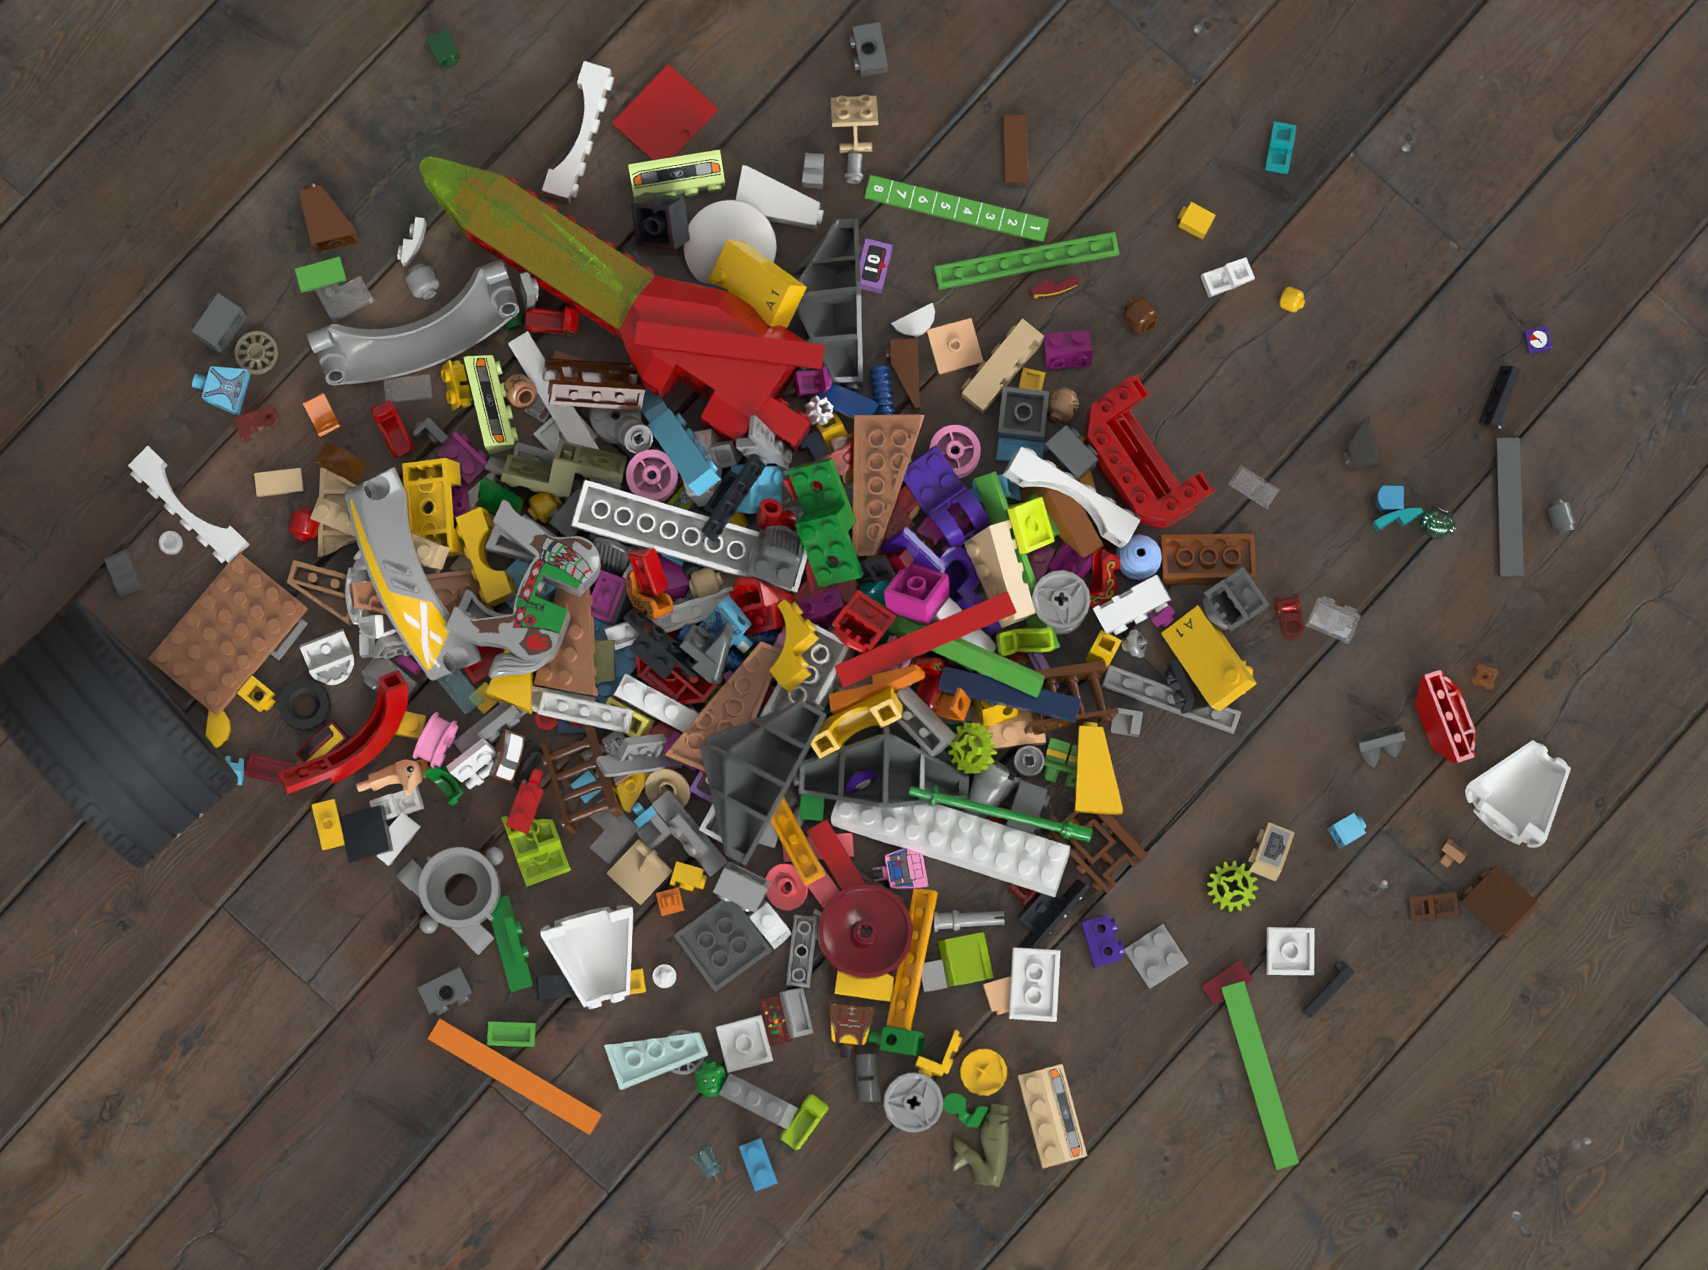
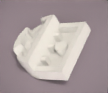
M344 629L300 645L309 673L315 680L327 685H335L349 677L354 666V656Z

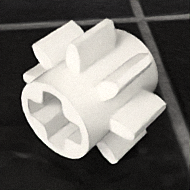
M815 396L811 399V402L805 404L807 408L806 415L809 417L812 425L819 422V425L822 426L827 423V420L834 417L831 414L834 406L827 400V397L820 400L818 396Z

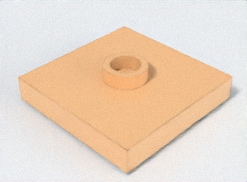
M971 318L927 330L939 375L979 365L983 362Z

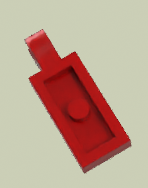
M534 769L529 784L521 783L505 826L525 834L529 833L545 791L538 788L544 774L543 771Z

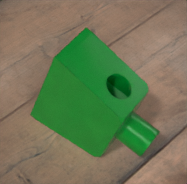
M883 1027V1031L871 1030L868 1042L869 1044L879 1045L881 1051L922 1057L926 1034ZM897 1037V1042L894 1045L891 1044V1039Z

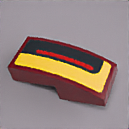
M1073 275L1054 286L1051 279H1048L1032 288L1029 295L1033 299L1059 296L1078 288L1079 281Z
M333 720L307 742L296 755L305 763L337 749L349 737Z

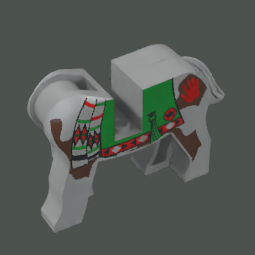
M502 500L493 520L495 526L485 548L490 553L531 563L518 589L513 614H501L486 608L479 602L473 592L466 590L459 607H454L445 627L447 633L478 646L497 647L509 652L498 654L494 658L488 672L489 677L493 679L534 672L552 661L558 654L571 618L567 609L543 599L547 590L546 583L581 597L597 580L601 571L599 553L591 541L579 536L552 537L531 520L517 514L510 503Z

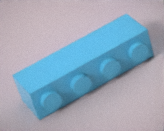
M669 408L647 426L686 484L700 496L720 480L716 473L718 467L711 458L707 460L705 456L708 452L700 443L696 444L695 441L698 438L690 428H685V425L688 423L680 413L675 415Z

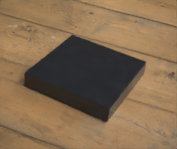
M378 805L339 817L349 863L394 851L384 805Z

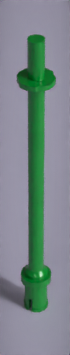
M910 786L908 795L929 800L930 807H933L935 802L1056 831L1065 839L1071 837L1089 842L1091 839V827L1073 824L1070 820L1059 823L938 793V786H933L931 791Z

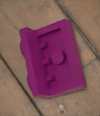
M1089 330L1043 334L1046 369L1092 365V346Z

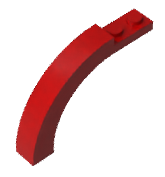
M399 670L377 678L378 692L374 708L365 724L352 738L325 755L277 773L278 780L287 794L328 778L332 784L364 767L385 748L398 730L408 703V684Z

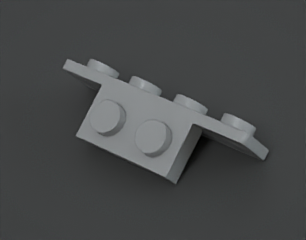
M756 415L750 416L749 438H738L736 440V448L748 460L754 454L765 465L776 463L783 471L789 470V463L792 461L791 450Z
M517 442L513 455L553 465L555 452ZM490 457L485 465V469L490 470L495 475H502L506 461ZM574 480L572 489H574L575 491L578 487L579 481Z
M499 704L457 738L454 744L462 754L482 738L488 743L493 744L500 738L504 728H513L527 712L517 709L514 705L509 707Z
M664 734L624 738L615 755L599 756L596 759V763L605 777L659 771L664 768L675 769L683 766L677 760L665 756L666 753L662 751L667 742Z
M666 791L651 804L652 808L669 827L670 833L679 839L684 845L685 851L694 857L709 876L714 875L727 863L725 857L706 834L699 830L700 827L670 791Z

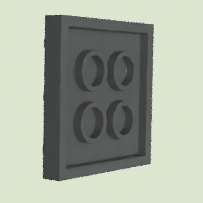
M721 900L674 934V937L715 993L772 952V949L738 904L732 901Z

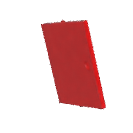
M667 64L612 124L635 144L636 148H639L653 161L675 157L719 110L695 89L694 85H691L675 69Z

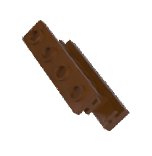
M554 358L545 359L542 379L549 381L548 401L550 405L642 410L645 388L642 385H636L638 374L633 364Z
M1075 794L1069 799V801L1073 805L1075 802ZM1074 811L1063 821L1070 820L1073 824L1084 826L1075 817L1078 813ZM1094 814L1102 824L1100 825L1093 818L1085 827L1093 826L1109 843L1092 858L1077 842L1078 839L1072 838L1069 842L1075 849L1073 850L1070 847L1069 857L1076 862L1074 867L1082 876L1087 874L1091 878V886L1099 894L1102 891L1106 894L1117 884L1109 875L1124 860L1134 868L1148 854L1110 814ZM1053 815L1048 819L1059 822ZM1048 829L1042 831L1047 839L1069 846L1056 831ZM1111 834L1134 856L1133 859L1125 853L1119 860H1116L1108 852L1116 843L1110 836ZM1101 857L1110 866L1102 875L1108 882L1106 885L1083 861L1084 859L1093 865Z

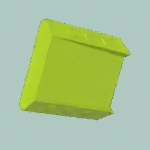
M984 932L938 941L947 987L994 978Z

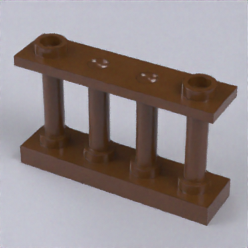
M1105 660L1035 670V672L1045 676L1042 686L1047 688L1048 691L1057 693V683L1065 682L1069 686L1071 696L1081 698L1077 682L1087 679L1091 684L1098 711L1085 713L1081 698L1075 723L1057 718L1042 719L1040 714L1030 712L1033 721H1030L1025 727V734L1034 733V735L1046 733L1047 730L1084 725V722L1099 723V725L1111 723L1119 711L1118 708L1107 710L1099 682L1101 675L1107 670Z
M590 725L584 727L586 732L584 740L559 750L552 751L546 743L541 744L543 750L541 759L544 766L548 767L562 814L559 815L560 823L564 829L567 828L572 834L577 833L574 822L606 810L607 812L610 811L615 817L625 814L614 777H605L596 763L597 757L607 756L600 732L596 727ZM586 748L588 750L591 749L592 757H590V760L559 772L556 760ZM591 769L597 770L599 777L596 778V781L565 793L562 784L563 780ZM599 789L604 792L605 798H602L601 802L571 813L568 801Z

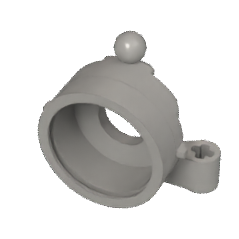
M491 847L486 851L484 857L479 852L469 848H449L437 853L432 858L429 856L427 858L428 862L423 869L412 859L396 875L407 888L420 898L423 907L429 914L422 917L419 923L420 929L424 933L429 934L436 931L439 922L446 927L452 928L477 955L495 939L480 923L487 918L490 921L494 919L491 914L500 898L501 885L498 873L493 865H498L502 862L504 857L502 850L498 847ZM466 874L476 882L477 894L474 900L467 905H454L446 897V884L454 875Z

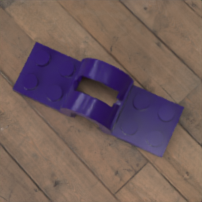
M937 445L908 464L903 481L926 516L937 525L944 535L942 538L948 548L961 547L966 549L964 542L990 526V520L978 500L961 483ZM958 502L973 524V527L965 533L962 532L952 515L946 510L950 507L951 503L955 504ZM956 560L967 576V569L962 562Z
M907 526L882 542L880 547L882 553L907 548L914 559L912 563L947 574L949 578V597L958 604L961 610L983 602L982 598L973 592L980 582V578L966 549L961 547L946 548L935 555ZM953 560H958L965 565L967 569L965 581L960 569L952 562ZM999 621L981 628L988 636L1002 629Z

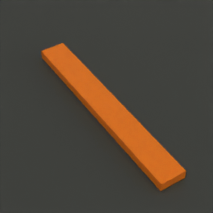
M442 1019L438 1020L428 1037L430 1041L591 1135L602 1116L601 1113Z

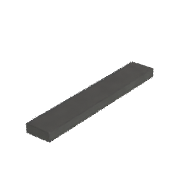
M1496 438L1499 577H1523L1520 438Z

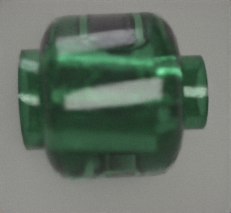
M1434 506L1424 510L1419 522V527L1422 528L1424 535L1438 540L1445 539L1448 534L1452 535L1456 526L1450 511Z

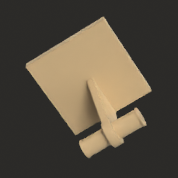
M839 96L831 98L832 127L853 126L854 141L847 144L840 143V153L872 152V142L858 143L857 126L878 125L876 96Z
M638 839L607 874L637 903L642 905L673 871L657 856L655 850L652 851L643 841L641 842Z

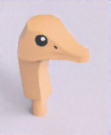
M402 760L369 774L368 780L356 783L358 791L362 792L371 788L373 791H376L389 784L400 783L403 785L405 796L409 797L416 786L422 782V771L418 762Z

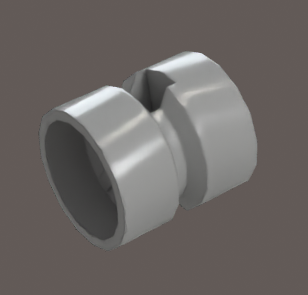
M626 416L619 420L615 426L614 433L616 439L630 452L638 454L651 447L653 443L652 431L638 418Z
M1035 746L1022 747L1017 751L1013 759L1014 771L1022 778L1030 779L1036 777L1044 766L1045 759L1043 753Z

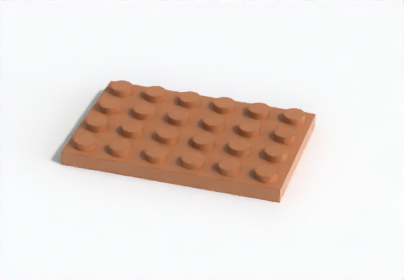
M239 553L226 565L148 660L218 717L308 608Z

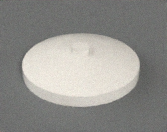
M723 200L710 204L697 213L688 226L690 240L684 243V255L690 271L700 282L712 284L708 281L709 276L727 240L745 242L774 263L777 248L774 230L765 215L748 203L737 200Z

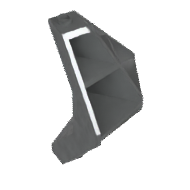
M835 219L825 236L791 274L792 277L807 288L786 329L807 343L825 345L822 367L827 366L828 373L832 377V383L854 391L858 390V387H863L858 219Z
M798 699L788 707L706 738L700 750L725 855L747 865L827 715L823 712L825 708L814 702L809 705Z
M894 721L882 728L880 726H870L856 732L843 743L840 749L820 759L814 750L804 757L799 766V772H796L794 776V786H798L799 794L878 808H898L929 804L927 799L908 795L910 786L930 791L933 786H938V793L968 800L969 775L964 773V770H958V763H952V758L944 750L931 757L897 721ZM875 771L878 777L866 790L852 793L847 792L845 784L857 772Z

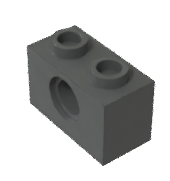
M880 22L853 27V34L849 35L851 49H856L857 56L853 57L855 70H860L861 77L888 72V62ZM871 46L874 48V52L865 54L862 48Z
M461 967L417 988L430 1014L436 1013L437 1016L449 1011L448 1006L455 1002L461 1005L471 1000L470 995L474 994ZM445 986H450L453 990V995L449 999L441 997V990Z

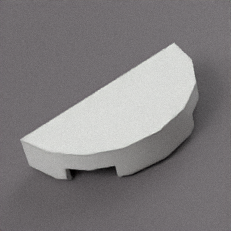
M933 303L891 323V325L898 333L905 336L916 337L923 335L930 329L934 321L935 310Z

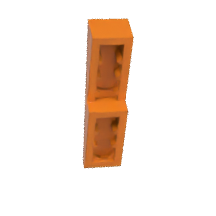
M917 665L874 674L872 675L873 684L829 694L830 710L835 715L889 687H892L894 692L925 678V673Z

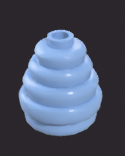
M1141 534L1132 535L1128 544L1122 548L1118 547L1116 555L1121 561L1119 570L1123 575L1134 580H1144L1153 576L1159 569L1162 560L1161 550L1157 543L1150 537ZM1138 549H1143L1145 551V555L1143 557L1137 555Z

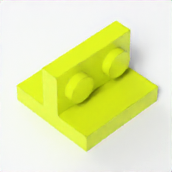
M1043 497L1009 505L1007 511L1020 554L1029 553L1055 541Z

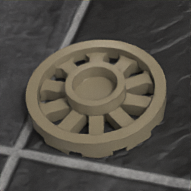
M261 331L246 333L238 340L235 346L236 362L241 369L248 370L250 374L258 375L268 372L276 365L279 357L278 347L274 339ZM256 336L261 337L258 343L256 342ZM247 338H251V345L246 342ZM268 339L269 343L263 346L265 340ZM244 345L247 350H240V346ZM271 347H274V351H273V352H271V351H266V350L270 349ZM240 355H247L245 358L239 359ZM265 356L273 357V360L269 361ZM261 360L267 364L266 368H263ZM250 361L249 366L245 367L244 364ZM257 362L258 370H253Z

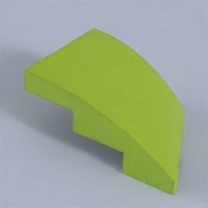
M508 816L501 817L526 887L571 871L553 820H533L529 833L525 834L505 826Z

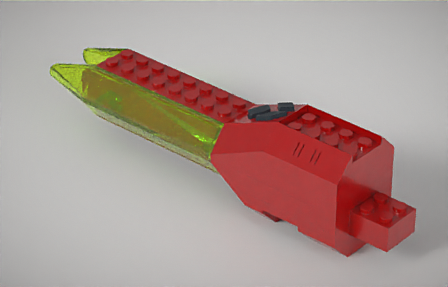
M425 157L421 161L420 172L425 178L426 186L464 235L496 258H502L505 264L519 273L528 272L531 278H536L537 284L569 306L576 308L580 313L620 338L646 389L664 400L678 383L682 382L709 400L701 416L702 426L712 429L725 441L732 440L734 447H736V440L738 438H749L750 416L756 415L791 451L796 453L811 430L810 422L808 421L809 417L799 410L795 413L789 409V404L780 397L799 367L635 346L634 339L637 321L807 343L806 341L781 325L769 326L754 307L725 288L698 281L693 283L684 279H668L653 275L655 272L646 265L641 267L634 262L635 259L626 252L621 254L615 250L616 246L606 239L601 241L595 237L597 234L588 227L581 228L576 224L577 221L568 214L563 216L557 212L558 208L548 201L543 203L537 199L539 196L530 189L523 190L518 186L519 183L510 176L505 178L494 172L437 157Z

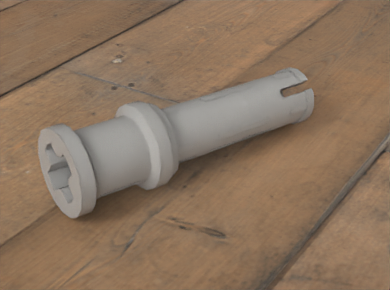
M952 910L950 913H937V911H934L933 930L934 932H938L939 929L958 931L960 927L1003 926L1005 920L995 919L994 917H1003L1004 910L959 913L957 910Z

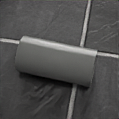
M878 1054L855 1055L857 1102L880 1101Z

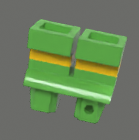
M1050 738L1043 766L1045 767L1043 780L1056 783L1058 773L1062 772L1068 774L1064 786L1075 789L1077 745H1072L1067 765H1065L1071 743Z

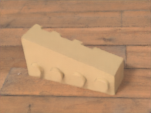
M1023 318L1016 326L1014 325L1006 334L1007 338L1003 343H999L993 349L990 359L987 362L984 360L976 370L978 373L973 380L969 378L961 387L964 390L961 397L981 414L999 396L1003 386H1007L1042 345L1044 336Z
M1010 520L991 525L964 542L987 597L990 599L1004 592H1009L1017 613L1000 620L999 623L1002 628L1023 621L1035 613L1028 584L1024 583L1022 579L1023 565L1022 562L1018 563L1014 550L1018 548L1015 539H1011L1009 529L1012 528Z

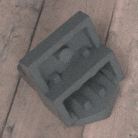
M767 526L765 530L760 529L746 574L792 589L804 554V547L800 536L787 526Z
M594 533L590 534V541L595 545L599 553L601 570L623 576L630 565L627 553L638 550L640 547Z
M1244 567L1204 593L1206 597L1203 599L1207 618L1220 629H1229L1230 631L1240 627L1270 606Z
M727 622L713 638L709 636V633L704 628L698 627L693 623L687 630L680 645L683 650L696 660L692 668L709 683L713 682L716 685L722 683L729 647L733 638L734 630L730 622Z

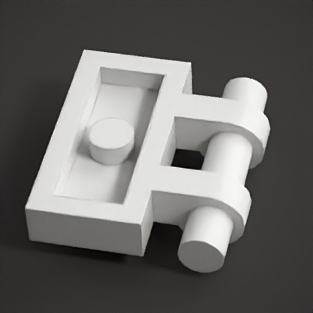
M482 738L446 767L449 773L461 782L469 778L465 785L472 789L474 786H479L485 782L484 779L490 775L489 772L495 761L494 757L497 756L498 752L494 750L495 747Z

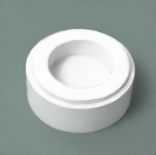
M166 531L159 538V547L164 553L175 555L183 547L182 537L174 531Z

